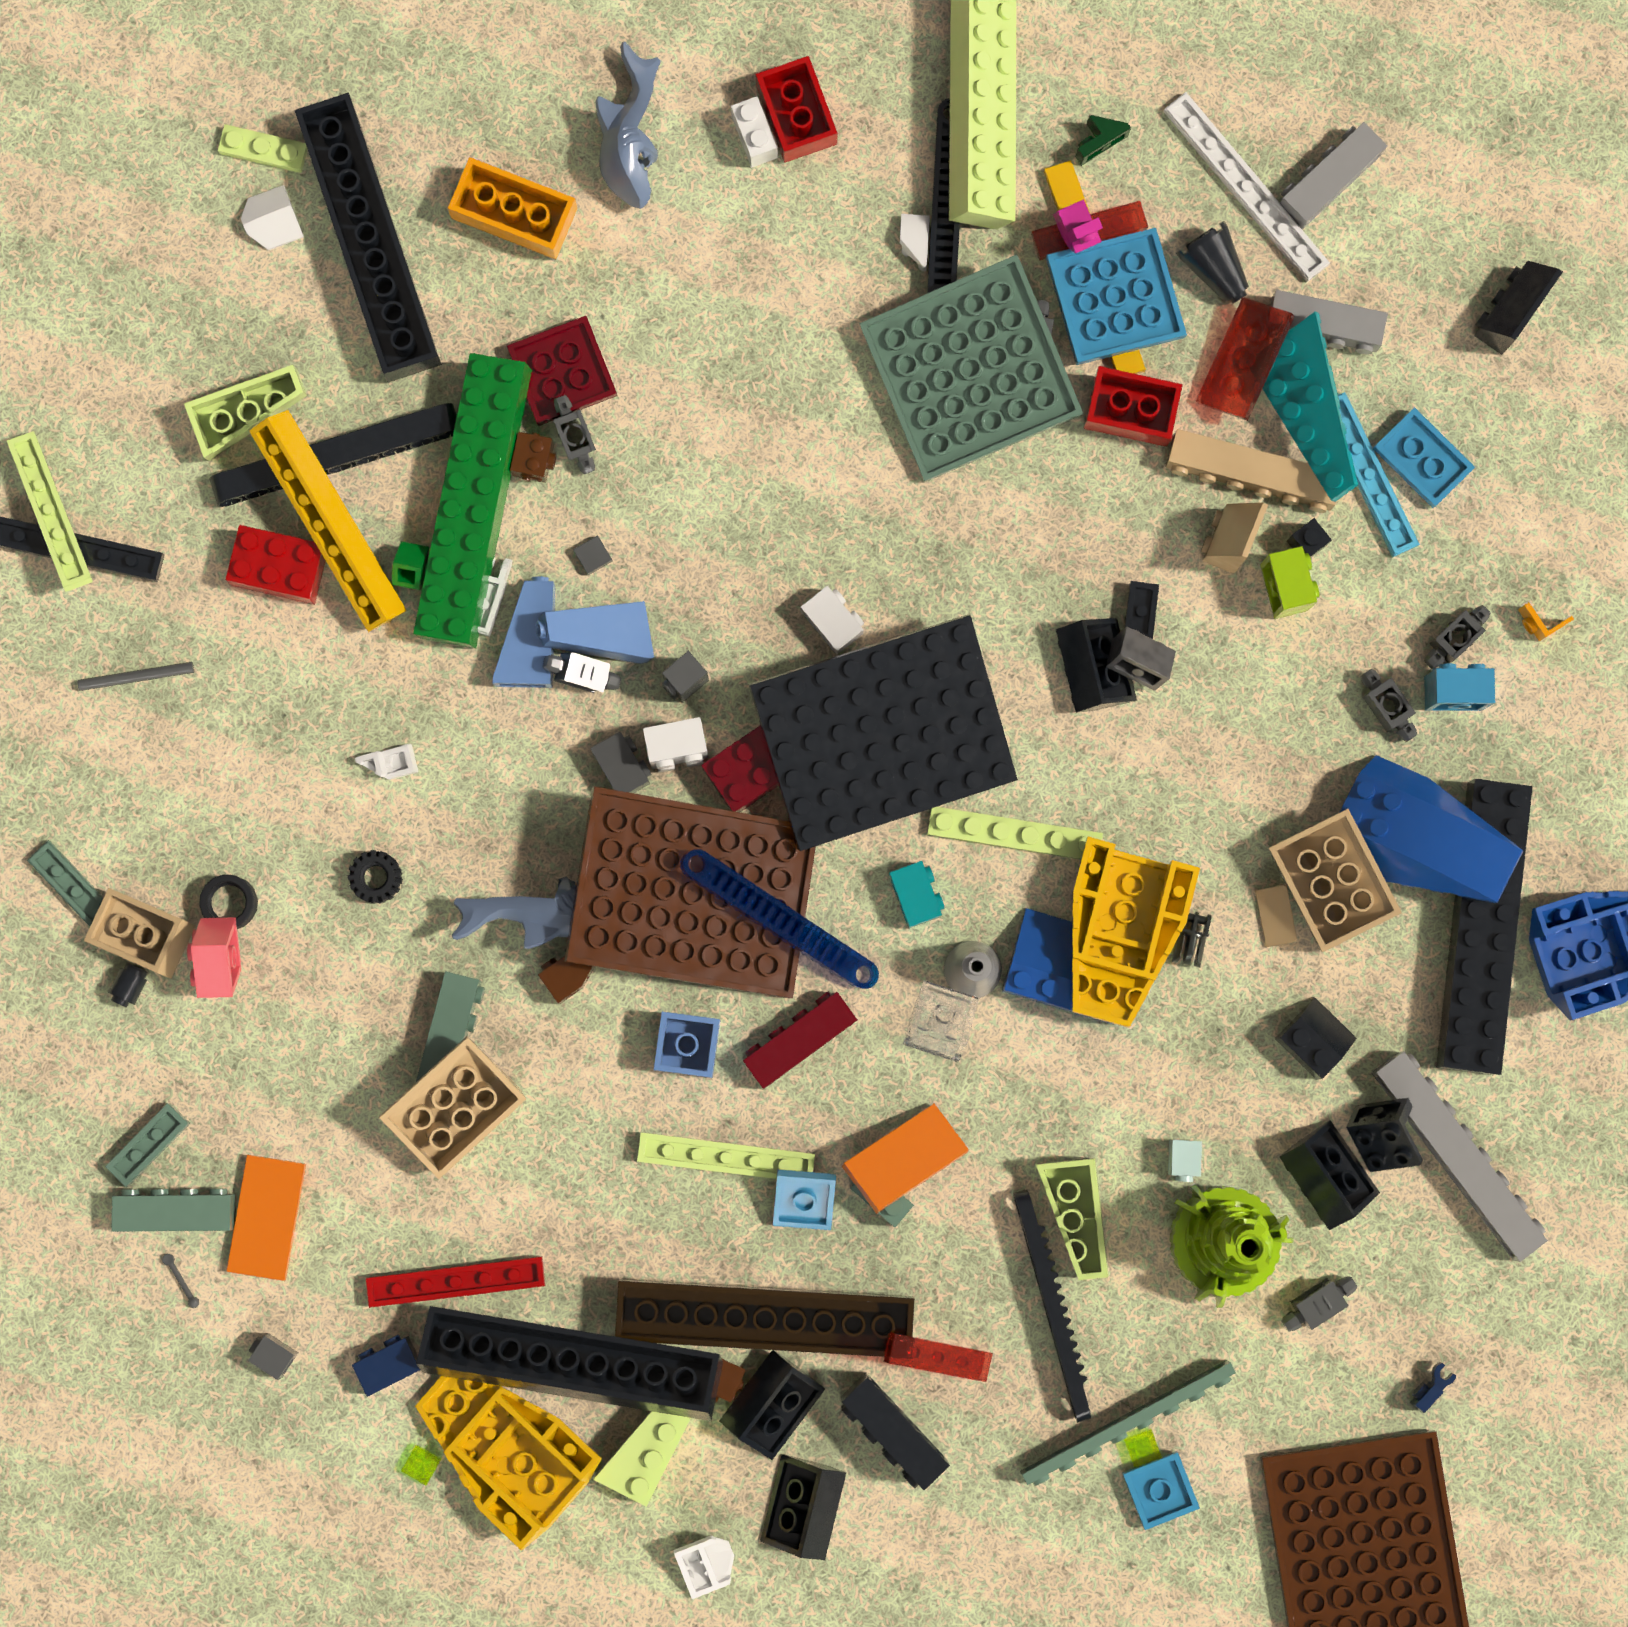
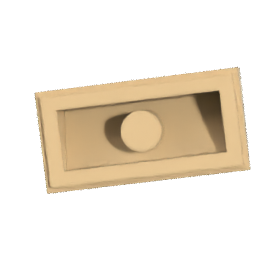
M1287 885L1256 890L1255 894L1266 948L1297 942Z

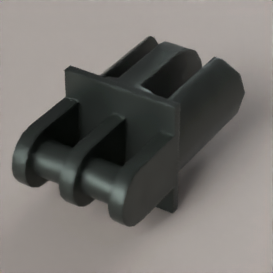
M1195 911L1194 914L1189 913L1187 919L1188 922H1192L1191 930L1183 929L1176 941L1172 962H1179L1184 936H1187L1183 964L1190 965L1196 939H1199L1194 966L1200 968L1206 938L1209 937L1211 915L1201 916L1199 912ZM1197 924L1204 925L1203 933L1196 932Z

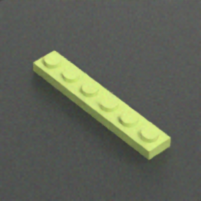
M32 431L7 440L65 592L92 583L93 580L35 432Z
M943 807L931 808L927 833L930 836L1080 860L1082 859L1087 837L1099 840L1103 838V833Z
M641 1132L637 1162L777 1179V1169L813 1172L815 1154Z

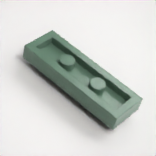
M167 1103L105 1167L125 1187H129L191 1123L171 1103Z

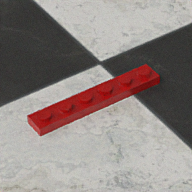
M543 1256L366 1278L369 1308L546 1286Z

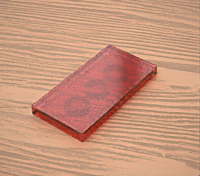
M1242 297L1196 402L1248 421L1295 316L1291 312Z

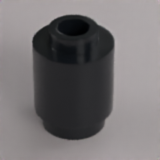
M126 963L124 969L120 968L108 992L113 995L111 1001L127 1008L129 1003L135 1005L147 982L145 978L148 972L130 963Z

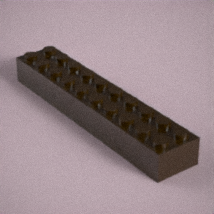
M620 1279L618 1281L615 1337L659 1344L911 1358L915 1298L902 1295Z

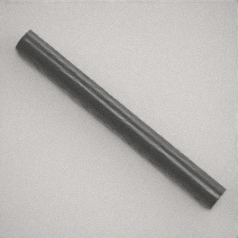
M193 662L80 679L77 683L79 691L190 674L195 671Z

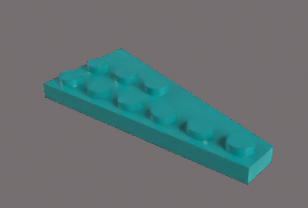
M1314 311L1248 361L1247 365L1331 501L1336 502L1357 487L1358 481L1352 455L1348 450L1345 434H1347L1345 424L1342 423L1339 409L1341 407L1332 367L1329 365L1327 358V345L1325 338L1322 336L1320 315Z

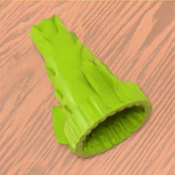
M1194 1184L1190 1186L1193 1193L1191 1194L1192 1197L1186 1203L1179 1199H1176L1174 1202L1180 1209L1176 1213V1219L1173 1220L1171 1225L1172 1232L1169 1239L1171 1242V1255L1174 1257V1263L1180 1269L1181 1275L1197 1288L1198 1292L1194 1299L1200 1302L1210 1294H1213L1216 1300V1307L1222 1308L1226 1297L1230 1295L1240 1296L1245 1292L1250 1293L1256 1290L1257 1286L1264 1284L1267 1281V1277L1272 1275L1275 1265L1279 1262L1282 1242L1293 1243V1238L1287 1237L1285 1228L1289 1218L1285 1215L1276 1219L1266 1203L1261 1202L1259 1197L1248 1193L1246 1190L1222 1186L1221 1188L1212 1187L1206 1191H1200L1197 1185ZM1251 1239L1255 1243V1251L1251 1256L1246 1257L1241 1252V1245L1245 1240Z

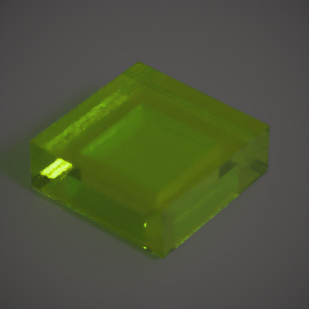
M1151 1428L1123 1439L1134 1468L1162 1458Z
M416 1444L401 1472L427 1486L442 1458Z

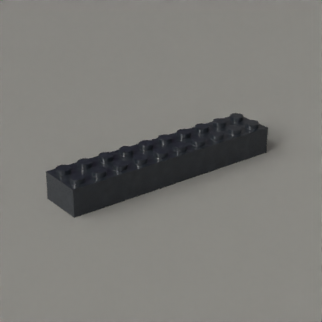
M349 92L296 109L295 113L384 377L389 383L442 365Z
M1473 779L1467 782L1465 806L1521 848L1523 853L1498 903L1460 897L1455 894L1436 1068L1486 1075H1502L1533 786L1483 779Z
M433 1306L429 1308L416 1361L422 1373L712 1421L723 1366L721 1356L717 1353Z

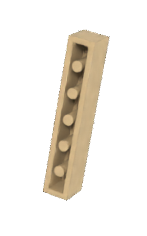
M1177 429L1173 435L1165 467L1170 468L1171 473L1175 475L1188 476V473L1197 475L1199 480L1205 483L1214 484L1216 481L1227 483L1226 487L1232 490L1243 491V488L1253 490L1254 495L1262 498H1270L1271 495L1282 498L1281 501L1288 505L1296 506L1299 503L1310 505V510L1319 513H1325L1326 510L1331 511L1336 505V502L1330 500L1308 463Z

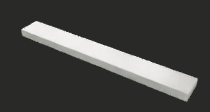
M1187 92L1164 109L1163 112L1306 282L1310 281L1330 264Z

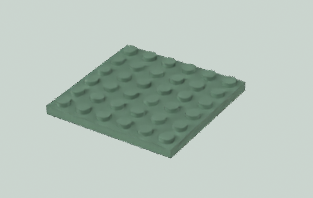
M1018 254L859 323L925 482L1084 414Z

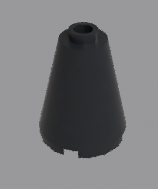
M1225 221L1219 223L1220 230L1216 231L1212 227L1186 245L1187 252L1183 254L1179 250L1176 254L1224 302L1230 300L1234 304L1247 295L1245 289L1249 285Z

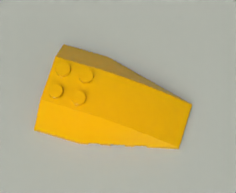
M1087 837L1073 889L1072 1012L1129 1028L1187 923L1200 868L1174 860L1169 864L1157 862L1115 850L1116 844Z
M441 1376L415 1405L430 1432L444 1450L443 1453L457 1471L462 1484L470 1492L477 1508L520 1550L526 1548L551 1527L589 1483L602 1459L560 1418L499 1385Z

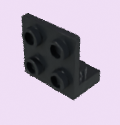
M1409 1098L1355 1106L1346 1128L1370 1172L1420 1166L1423 1159L1405 1126L1413 1108Z

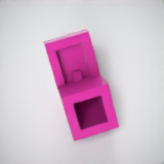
M1084 199L1053 214L1066 245L1074 254L1101 243L1097 231L1103 228L1099 217L1092 220Z

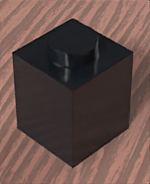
M1313 518L1292 534L1286 542L1292 549L1303 546L1304 553H1308L1310 558H1312L1324 549L1332 539L1317 520Z

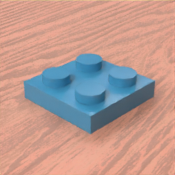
M777 1169L773 1226L831 1230L836 1174Z
M1177 1451L1122 1472L1144 1530L1200 1509Z

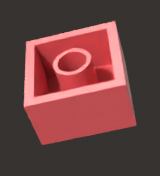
M236 917L200 918L197 929H193L192 943L187 945L188 961H193L190 982L192 987H196L197 998L233 997L241 972Z

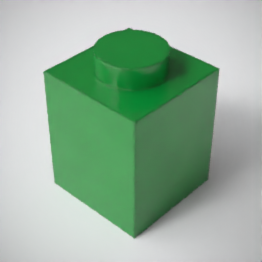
M401 541L393 560L392 585L417 590L421 589L429 557V546Z

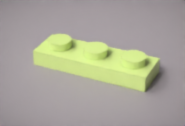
M224 124L218 152L222 155L302 173L308 150L306 143L227 124Z

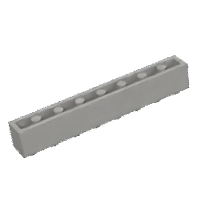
M1404 1051L1396 1053L1372 1071V1075L1391 1100L1409 1098L1413 1106L1407 1120L1512 1260L1521 1262L1548 1241L1543 1235L1546 1232L1544 1227L1536 1218L1531 1219L1525 1210L1528 1208L1526 1203L1519 1195L1516 1194L1514 1196L1507 1187L1510 1185L1507 1178L1499 1170L1495 1172L1489 1164L1492 1161L1490 1156L1482 1147H1476L1471 1140L1474 1136L1465 1124L1462 1123L1460 1125L1454 1118L1456 1112L1446 1100L1441 1101L1435 1093L1438 1091L1435 1083L1428 1076L1424 1078L1419 1072L1420 1064L1411 1053L1406 1054Z

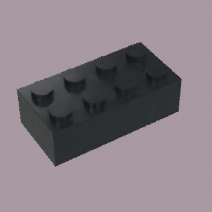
M867 1372L841 1396V1402L843 1403L841 1410L852 1422L857 1419L863 1425L861 1427L862 1433L872 1444L878 1441L884 1447L881 1450L882 1454L894 1467L898 1463L904 1469L902 1471L903 1477L914 1489L918 1485L923 1490L927 1489L950 1466L947 1458Z

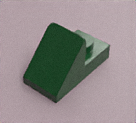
M1089 115L1086 124L1095 138L1089 136L1078 144L1079 148L1075 156L1082 166L1129 136L1130 125L1117 120Z

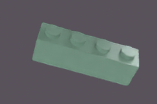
M445 971L416 1082L468 1036V1032H474L478 1016L473 1015L476 1003H482L485 987H481V980Z
M139 1189L121 1190V1195L112 1196L111 1232L234 1230L236 1194H227V1189H209V1194L198 1195V1189H180V1195H169V1189H151V1195H139Z

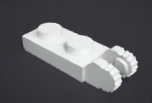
M504 559L498 578L489 576V586L482 608L483 615L481 624L478 627L479 634L489 637L491 635L507 586V578L512 566L511 559Z

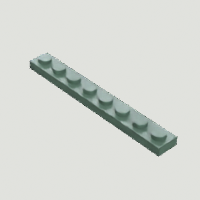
M1225 1360L1026 1467L1020 1473L1027 1485L1033 1483L1034 1486H1037L1050 1478L1049 1473L1057 1469L1063 1472L1076 1464L1075 1459L1083 1455L1089 1458L1102 1450L1101 1445L1109 1441L1115 1444L1128 1436L1127 1431L1135 1427L1138 1430L1146 1428L1154 1422L1153 1417L1161 1413L1164 1416L1174 1413L1180 1408L1179 1403L1187 1399L1190 1402L1200 1399L1206 1394L1205 1389L1213 1385L1216 1388L1226 1385L1232 1380L1230 1376L1236 1372L1231 1362Z

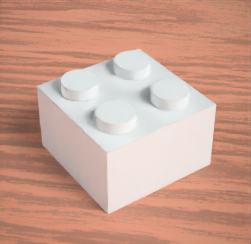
M701 717L643 728L650 765L652 769L657 768L658 772L674 770L675 765L686 763L687 767L704 764L703 759L709 758Z

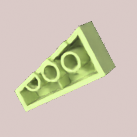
M290 365L186 402L184 406L203 457L210 461L250 434L249 430L270 416L284 412L305 398L307 394L297 368L294 365Z
M1096 1158L1036 1164L1078 1280L1107 1278L1109 1271Z
M650 1411L596 1474L593 1480L647 1507L691 1418Z

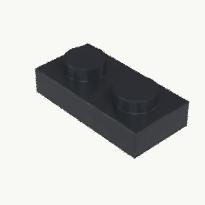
M1130 581L1124 629L1129 627L1153 639L1159 584Z

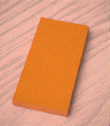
M934 1103L844 1162L842 1168L877 1214L961 1158L969 1149Z
M247 1155L226 1272L286 1281L306 1169L305 1163Z

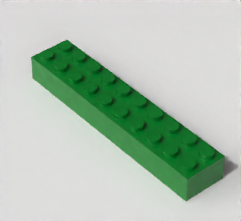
M475 353L469 354L413 632L420 639L474 649L477 647L478 627L481 624L483 615L482 608L489 586L488 579L492 572L511 477L510 469L517 435L520 432L532 369L526 362Z

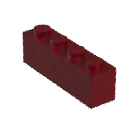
M829 991L815 1000L818 1006L808 1012L805 1008L791 1019L794 1021V1024L787 1029H784L781 1025L768 1035L771 1039L762 1047L757 1043L744 1052L747 1058L743 1062L763 1089L858 1021L838 992L833 995Z

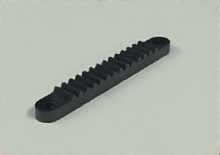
M950 98L940 103L937 112L927 294L957 281L960 223L949 221L950 120L946 119L943 114L944 110L950 107Z
M1028 1190L1013 1193L1014 1201L1072 1410L1077 1423L1091 1419V1413L1083 1383L1088 1379L1087 1376L1079 1373L1084 1369V1365L1076 1362L1081 1357V1354L1073 1350L1078 1343L1070 1339L1074 1334L1073 1329L1067 1328V1325L1071 1323V1319L1063 1315L1068 1311V1308L1060 1304L1065 1297L1057 1293L1062 1286L1060 1283L1054 1282V1279L1059 1276L1056 1271L1051 1270L1055 1265V1261L1047 1258L1052 1253V1250L1044 1247L1049 1242L1047 1237L1041 1236L1046 1229L1044 1226L1038 1225Z

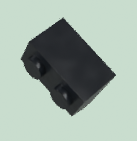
M1315 997L1275 1038L1316 1080L1323 1079L1340 1062L1357 1039Z

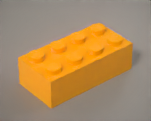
M471 157L467 161L448 206L451 219L555 260L558 257L578 209L575 198Z

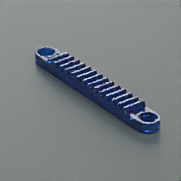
M701 849L690 850L682 856L680 868L686 877L703 887L707 892L715 895L716 898L723 900L725 904L741 912L745 917L753 920L754 923L762 926L763 929L782 939L783 942L791 945L792 948L800 951L801 954L818 963L822 968L829 970L830 973L858 989H869L877 983L879 971L872 961ZM693 856H698L703 861V868L698 873L693 872L689 868V860ZM861 966L867 967L870 972V978L865 983L859 982L856 977V972Z

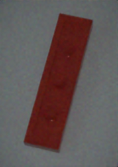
M1140 201L1090 214L1092 220L1099 217L1103 228L1097 231L1101 241L1148 229V223ZM1057 224L1031 232L1039 260L1046 259L1048 254L1069 249Z
M890 1332L883 1362L987 1382L993 1353Z

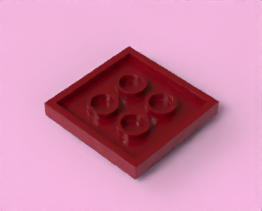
M587 316L507 345L512 360L526 362L532 369L527 400L538 426L561 417L559 412L556 413L554 399L566 395L573 406L570 408L572 412L618 396Z

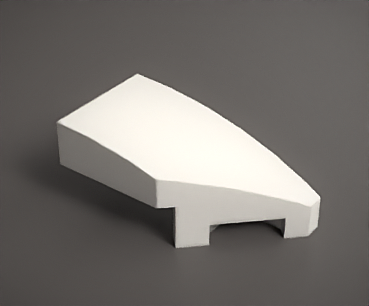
M901 214L900 244L902 245V254L905 257L910 256L918 263V268L926 272L930 216Z
M405 744L382 752L376 751L355 758L356 763L365 766L378 776L385 777L388 780L418 772L412 744Z

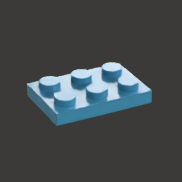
M1415 407L1373 447V450L1432 508H1435L1475 468Z

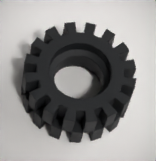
M370 850L368 853H361L359 858L356 857L353 860L354 864L349 867L350 875H348V880L350 881L349 886L351 890L354 891L357 897L369 903L381 904L385 903L388 899L391 900L394 898L395 893L399 892L400 884L403 881L401 874L403 873L399 863L392 856L382 851ZM380 866L386 872V881L379 888H370L365 882V873L370 867Z

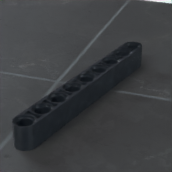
M444 403L309 446L325 473L330 475L341 470L343 471L437 442L450 436L453 437L457 414L453 403ZM266 459L230 469L209 478L218 507H227L259 497V495L262 496L283 489Z

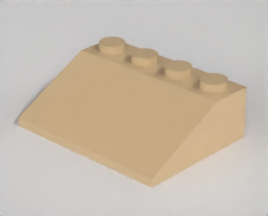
M1349 809L1268 848L1321 952H1325L1402 913Z
M466 1036L386 1109L379 1118L440 1179L526 1100V1097L503 1070Z

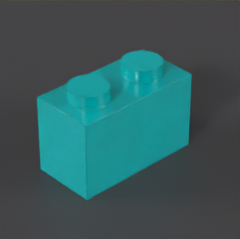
M923 861L889 872V877L908 929L942 916L941 910L945 909L940 893L934 894L931 883L935 882L929 865L924 867Z

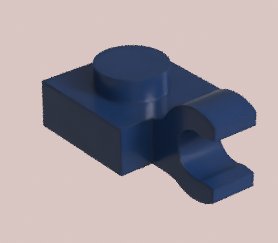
M1438 1362L1432 1368V1381H1429L1427 1384L1421 1383L1412 1393L1414 1398L1410 1403L1422 1413H1425L1444 1393V1388L1452 1384L1456 1379L1454 1373H1450L1445 1379L1440 1377V1371L1445 1366L1441 1362Z

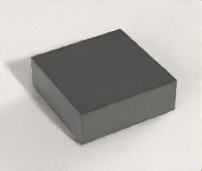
M598 535L573 549L588 576L613 562Z

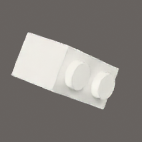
M758 96L732 105L731 117L751 168L777 159L778 147Z
M826 586L800 607V612L832 651L838 655L863 634L864 629L861 626L864 625V622L855 611L850 613L843 605L846 600L837 589L832 591Z

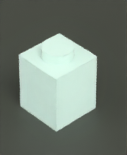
M1169 1140L1168 1175H1175V1181L1193 1182V1176L1201 1177L1202 1141Z

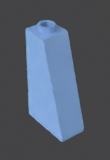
M536 576L532 577V581H524L493 675L492 683L495 687L553 688V673L543 668V661L545 656L554 655V648L543 647L541 638L539 639L536 634L538 618L544 612L555 611V584L553 581H549L548 577Z
M645 601L544 612L536 622V634L539 639L541 638L543 647L639 664L647 663L654 658Z

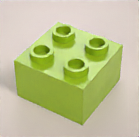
M1303 546L1269 554L1260 564L1274 619L1307 612L1317 603L1319 588L1317 582L1311 579L1309 570H1312V562L1309 554L1304 553Z

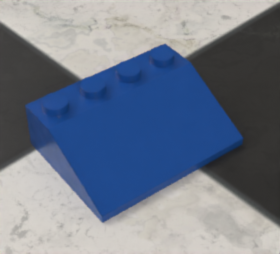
M1026 908L1002 992L1072 1012L1071 921ZM1099 1020V1021H1102V1022L1109 1023V1024H1112V1025H1113V1023L1106 1022V1021H1103V1020Z

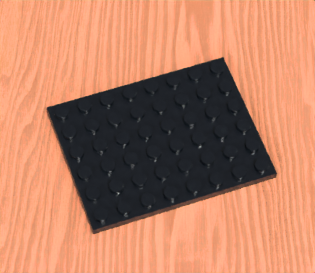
M969 614L748 684L799 851L1018 780L972 618Z

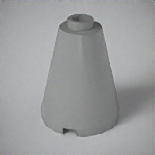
M966 941L958 944L949 952L944 963V976L947 984L955 993L964 998L976 999L988 995L996 988L1001 978L1002 966L997 953L990 946L979 941ZM973 962H977L980 965V972L972 970L971 965Z

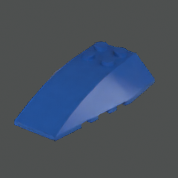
M1377 755L1360 771L1340 810L1342 812L1349 809L1386 883L1392 882L1406 887H1419L1433 892L1451 893L1460 897L1498 903L1523 853L1521 848L1430 778Z
M1628 891L1584 892L1532 909L1529 943L1546 994L1570 1021L1624 1004L1628 1001Z

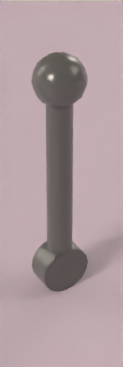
M165 1254L162 1262L165 1265H169L188 1298L189 1307L197 1308L199 1299L192 1295L174 1264V1256L172 1254Z

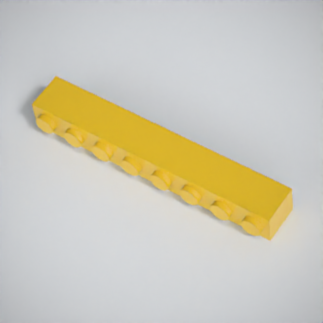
M289 410L270 416L249 430L366 630L370 632L406 612L407 610Z

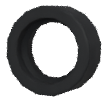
M223 874L212 878L204 886L200 894L199 907L203 917L220 918L212 908L214 893L223 886H235L244 893L246 899L243 912L236 917L237 929L245 927L253 919L257 911L258 898L255 889L248 881L235 875Z

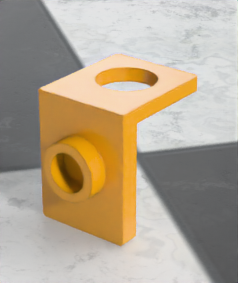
M1529 602L1518 609L1524 618L1522 620L1524 628L1529 634L1532 635L1534 633L1539 642L1574 620L1571 616L1548 631Z

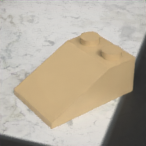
M1233 503L1226 504L1222 511L1217 510L1211 526L1216 527L1212 537H1206L1201 548V552L1205 553L1202 561L1234 574L1249 555L1268 504Z
M108 888L84 941L172 979L196 925Z

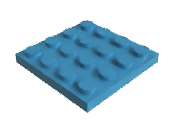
M1156 228L1104 240L1076 254L1068 249L1046 256L1076 365L1183 339L1187 336Z

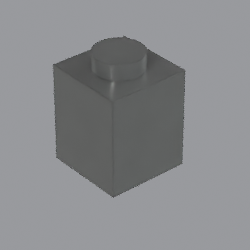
M267 1334L263 1338L259 1336L256 1338L249 1349L252 1355L248 1361L276 1380L283 1378L299 1352L271 1334Z

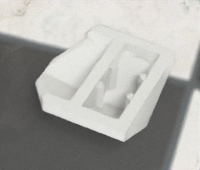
M284 185L247 199L241 216L242 224L246 234L269 251L304 237Z
M708 1536L673 1550L692 1599L730 1585L734 1554L729 1541Z

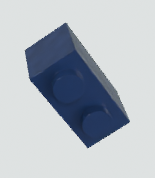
M398 1334L384 1341L385 1348L376 1353L373 1348H370L357 1355L359 1361L352 1364V1367L367 1397L420 1371L416 1364L418 1354L409 1336L401 1339Z

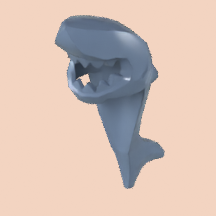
M622 42L620 46L621 57L631 78L632 91L624 105L614 104L600 96L595 101L597 117L603 134L599 167L603 179L614 194L631 207L641 209L648 203L651 195L648 171L644 167L648 168L657 161L658 150L644 132L637 127L648 107L654 89L656 72L661 61L657 57L646 60L642 59L626 42ZM640 153L644 158L643 160L638 159Z
M567 876L558 879V890L555 898L523 896L492 897L487 899L456 898L454 906L462 914V921L452 934V938L455 940L465 938L485 923L499 918L516 921L523 925L525 930L524 949L543 945L557 936L568 937L576 891L575 881L568 879Z

